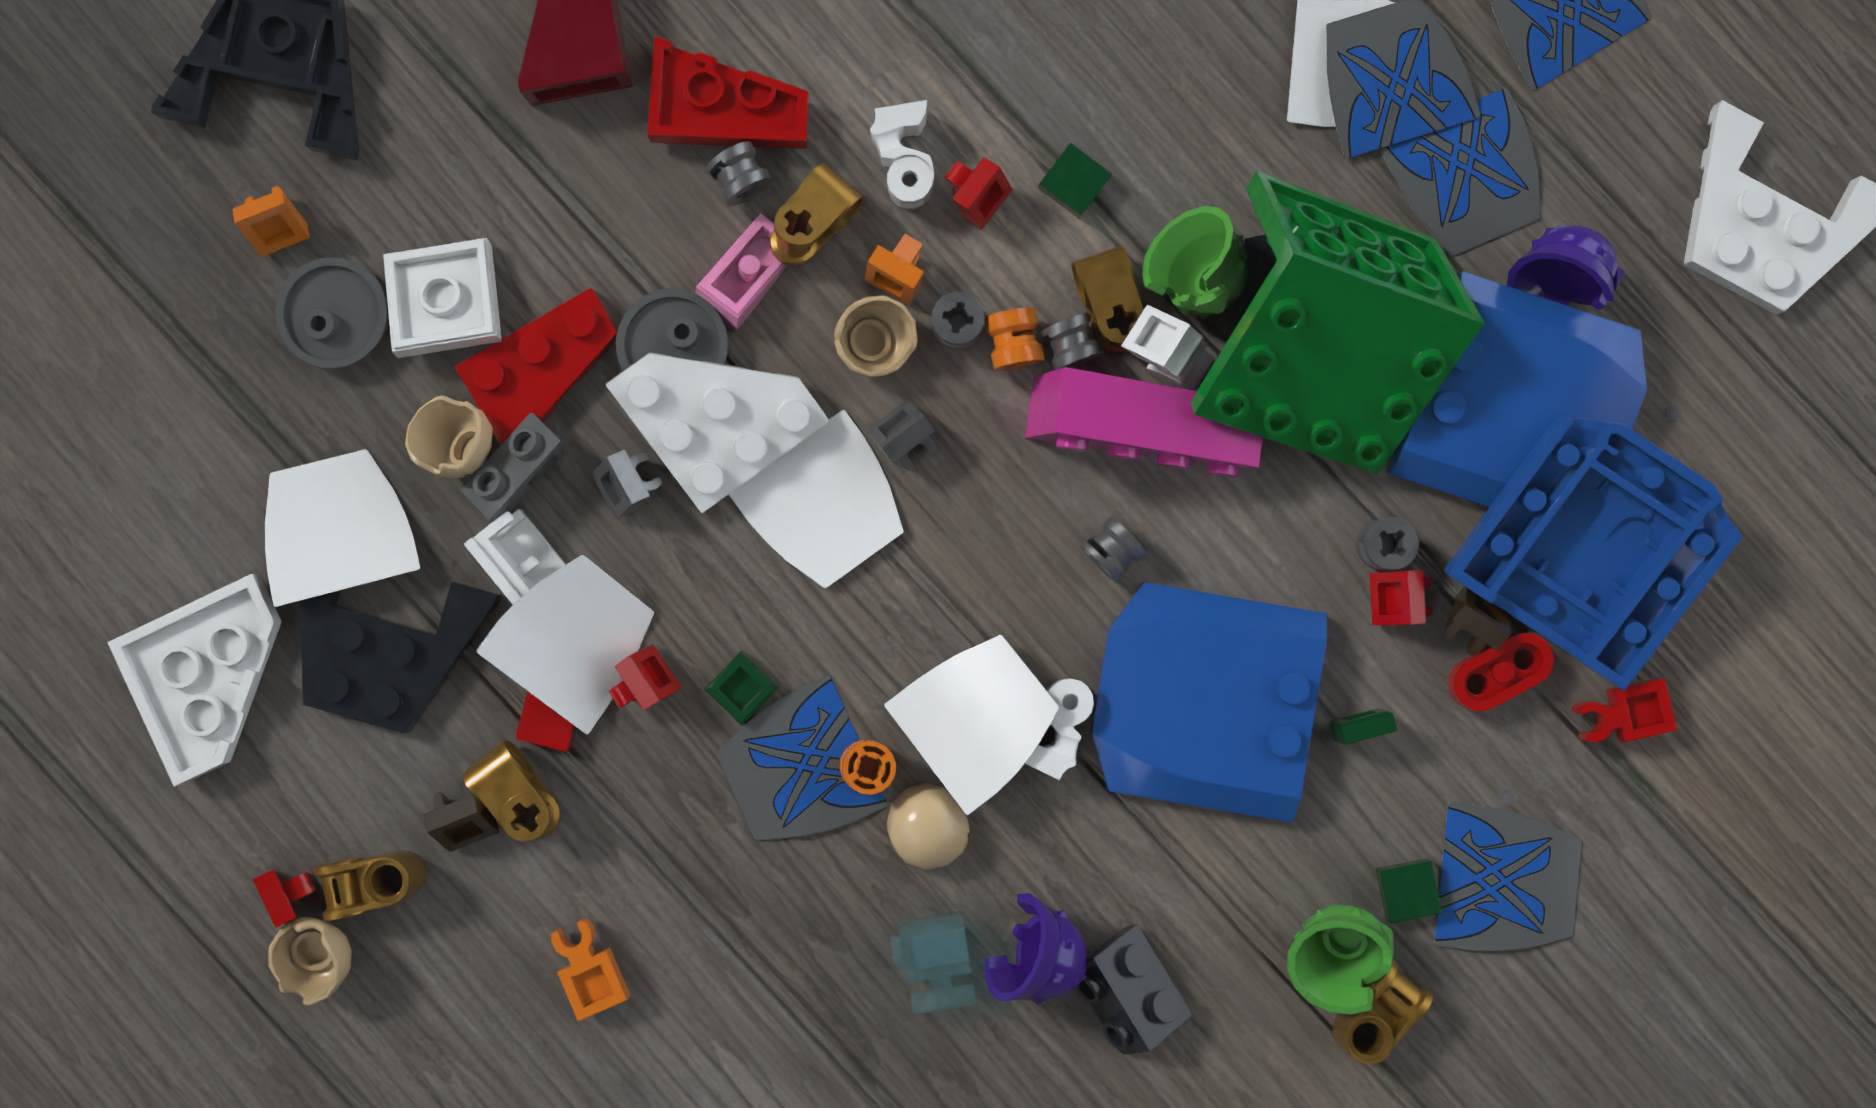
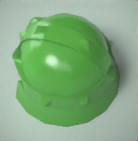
M1201 206L1185 211L1170 221L1153 239L1144 256L1141 274L1144 286L1162 296L1164 293L1169 295L1171 302L1183 316L1190 312L1193 315L1200 316L1202 319H1206L1211 315L1222 313L1240 297L1248 281L1249 263L1243 244L1244 235L1235 233L1230 216L1219 207Z
M1334 904L1317 910V913L1302 923V929L1294 935L1295 941L1288 951L1287 972L1294 988L1309 1003L1328 1012L1352 1015L1372 1011L1374 992L1370 987H1362V985L1373 983L1385 974L1390 973L1394 954L1393 931L1365 909L1350 904Z

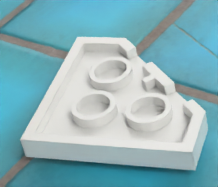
M649 352L606 383V387L701 513L705 512L830 421L797 376L774 374Z
M250 574L107 642L174 787L183 785L231 762L282 622L260 574Z

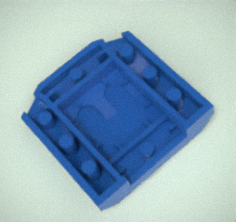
M1462 271L1458 272L1457 276L1485 324L1393 452L1386 473L1490 507L1557 415L1619 422L1633 429L1647 391L1641 330Z
M1557 415L1450 560L1444 571L1459 583L1491 604L1494 603L1625 691L1743 537L1738 528L1729 519L1722 505L1723 499L1713 483L1626 425L1613 421Z
M1142 582L1120 615L1110 625L1106 635L1090 734L1100 761L1107 789L1111 792L1293 822L1302 795L1326 649L1327 613Z

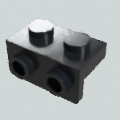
M1138 924L1126 926L1091 955L1086 956L1085 974L1087 978L1079 983L1077 990L1094 1008L1103 1023V1032L1107 1040L1122 1054L1150 1052L1193 1015Z

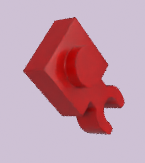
M1653 678L1631 683L1625 691L1619 687L1605 689L1609 702L1608 705L1594 701H1581L1572 706L1573 713L1586 714L1592 712L1596 717V725L1592 730L1578 733L1579 740L1603 741L1612 733L1613 729H1615L1617 740L1621 742H1629L1677 731L1665 678Z

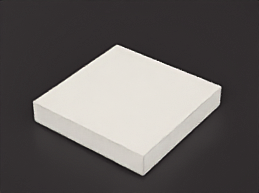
M487 238L383 254L392 353L397 358L502 342L492 245Z

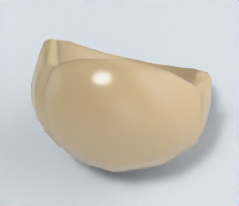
M884 295L867 296L854 302L846 308L834 330V343L838 356L849 370L868 378L890 375L898 371L916 350L918 343L916 320L903 303Z
M438 396L420 407L407 427L405 446L410 459L419 467L443 478H464L480 468L488 456L492 445L493 427L484 412L470 402L456 401L447 396Z
M923 783L906 788L892 802L887 819L888 835L896 853L905 863L924 870L949 866L964 852L968 843L970 829L966 814L944 787Z
M302 917L293 920L278 931L269 945V968L277 982H279L280 992L295 993L304 998V1005H313L329 998L339 988L351 968L352 949L346 935L333 924L319 918Z

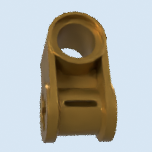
M821 163L811 171L798 190L776 213L774 230L770 239L772 254L779 262L788 266L796 267L806 264L835 233L841 231L861 207L864 196L826 164Z
M1120 246L1071 262L1074 282L1079 297L1092 319L1090 322L1096 340L1101 343L1102 348L1107 352L1114 354L1128 352L1121 345L1144 309L1136 288L1131 262L1125 248ZM1114 316H1118L1122 323H1131L1126 335L1122 336L1118 328L1109 329Z
M504 739L462 774L463 780L471 793L488 808L511 838L521 842L533 841L553 833L559 826L562 817L559 802L536 775L525 755L509 740ZM537 806L540 813L535 817L536 824L528 826L524 821L529 814L527 808Z
M398 850L366 858L362 856L313 868L314 875L321 877L327 905V909L322 913L324 921L350 917L375 908L393 905L416 894L423 887L426 880V867L423 860L416 853L409 850ZM389 865L396 867L402 875L403 884L400 890L393 888L387 880Z
M1395 960L1392 961L1389 974H1385L1373 983L1362 985V987H1370L1374 992L1372 1011L1352 1015L1338 1013L1333 1022L1332 1033L1335 1042L1343 1051L1362 1064L1373 1065L1387 1058L1406 1032L1425 1015L1433 1001L1432 992L1426 987L1418 988L1398 971L1399 965ZM1391 988L1398 992L1402 996V998L1399 999L1394 993H1392ZM1371 1023L1373 1030L1369 1042L1363 1046L1355 1047L1352 1042L1355 1029L1361 1024Z

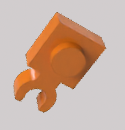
M584 917L577 922L578 929L582 935L580 943H570L566 939L562 928L551 933V942L554 949L560 955L567 957L570 962L569 965L561 968L557 974L577 1021L622 1003L631 996L611 948L608 947L597 953L595 952L592 944L594 943L596 932L592 921L588 917Z

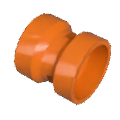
M1028 307L1005 310L984 318L987 335L994 340L995 349L991 353L994 371L1015 370L1045 362L1042 344L1036 341L1034 332L1038 326L1036 308Z
M862 739L853 742L844 750L840 758L839 770L842 779L853 790L861 794L873 795L884 791L892 783L896 773V762L893 754L886 746L873 740Z

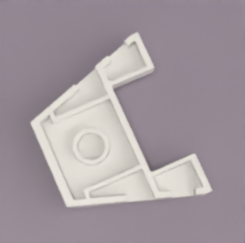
M1722 100L1713 106L1709 115L1708 125L1712 126L1708 147L1703 150L1700 169L1704 170L1699 198L1694 201L1684 265L1776 315L1785 312L1876 227V183L1863 176L1851 180L1830 220L1739 171L1764 122Z

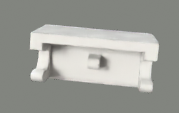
M521 509L516 510L512 514L509 511L505 512L476 536L464 543L465 547L512 604L539 581L566 565Z

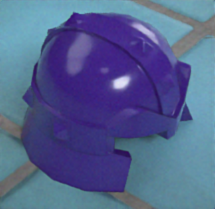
M1560 225L1555 228H1546L1542 237L1532 240L1530 251L1518 259L1508 271L1507 286L1566 306L1572 301L1582 305H1592L1599 310L1608 301H1614V292L1623 279L1625 271L1618 266L1616 252L1603 235L1588 227Z
M1030 893L1018 894L1017 903L1027 914L1036 915L1025 924H1016L1012 931L1013 935L1018 939L1016 965L1008 962L1007 955L984 959L985 981L990 994L999 1001L1022 999L1033 1001L1038 1005L1042 1001L1059 998L1067 994L1072 989H1076L1079 983L1087 978L1085 974L1086 945L1080 931L1065 916L1064 910L1056 911L1046 906Z

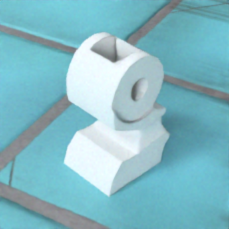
M927 100L875 108V122L870 128L871 139L879 153L882 166L889 167L887 188L890 198L897 206L904 209L922 207L929 200L934 187V169L930 155L904 147L900 143L903 137L919 136L924 129L927 118Z
M1150 305L1145 307L1121 345L1139 359L1148 362L1149 364L1146 369L1167 386L1195 391L1214 361V358L1204 350L1206 344L1202 342L1204 337L1190 324Z
M1070 678L1060 679L1046 689L1059 706V710L1050 724L1054 730V739L1051 744L1045 746L1038 744L1034 753L1025 763L1060 780L1062 774L1068 768L1076 765V752L1081 735L1074 729V726L1089 717L1094 705L1093 694L1089 687L1082 681Z

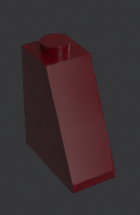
M617 0L537 1L518 77L519 92L531 106L633 87Z

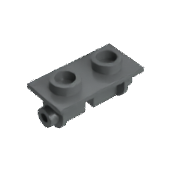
M530 412L460 491L491 522L507 511L512 514L511 510L532 488L528 484L531 478L534 476L539 480L558 458L562 459L565 455L562 450L568 443L554 430H550L534 413Z

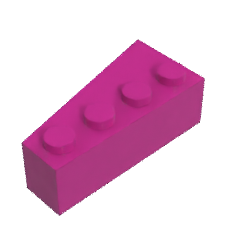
M1068 367L1033 377L1025 439L1053 442L1060 449L1088 452V448L1107 450L1106 456L1124 460H1139V455L1157 458V465L1177 469H1188L1189 463L1207 465V474L1223 477H1238L1239 469L1259 468L1263 437L1194 415L1190 401L1197 391Z

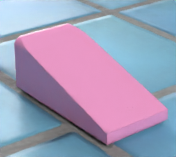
M761 213L702 279L695 290V294L709 302L717 310L725 326L734 332L748 318L788 266L779 262L772 254L770 239L774 230V223Z

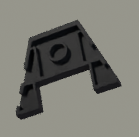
M216 0L200 26L204 30L189 56L183 55L173 70L177 76L164 97L160 94L157 96L152 105L151 113L162 119L205 128L217 76L219 75L313 95L316 98L305 146L311 151L358 161L359 145L344 0Z
M451 582L437 633L339 606L337 602L341 590L299 601L303 705L400 733H410L448 679V673L464 650H468L478 635L477 631L490 613L494 612L500 603L502 595L459 582Z

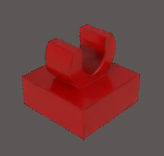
M985 157L982 158L973 171L956 161L944 177L947 182L954 185L952 191L955 195L952 200L964 219L981 231L1013 190L1001 168Z
M1423 570L1369 573L1372 626L1426 624V617L1433 614V607L1425 606L1424 587L1432 585L1431 579L1424 576Z
M652 644L629 655L614 666L623 681L608 692L620 709L631 701L637 700L643 711L667 699L682 687Z
M274 869L252 879L275 928L298 918L291 903L316 891L307 871L283 883L280 882Z

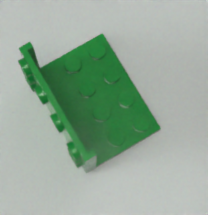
M1256 171L1246 191L1277 262L1190 401L1194 415L1378 475L1485 322L1435 238Z

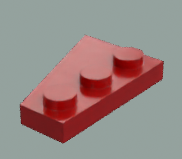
M654 36L647 133L650 143L734 146L747 141L751 142L753 147L807 149L810 102L807 90L751 70L743 72L718 63L715 57L698 52L696 55L673 47L671 41Z
M590 287L504 337L502 342H496L461 362L455 368L478 408L484 412L493 427V434L501 446L530 412L534 413L544 423L556 410L555 406L576 382H580L616 342L618 329L597 293Z

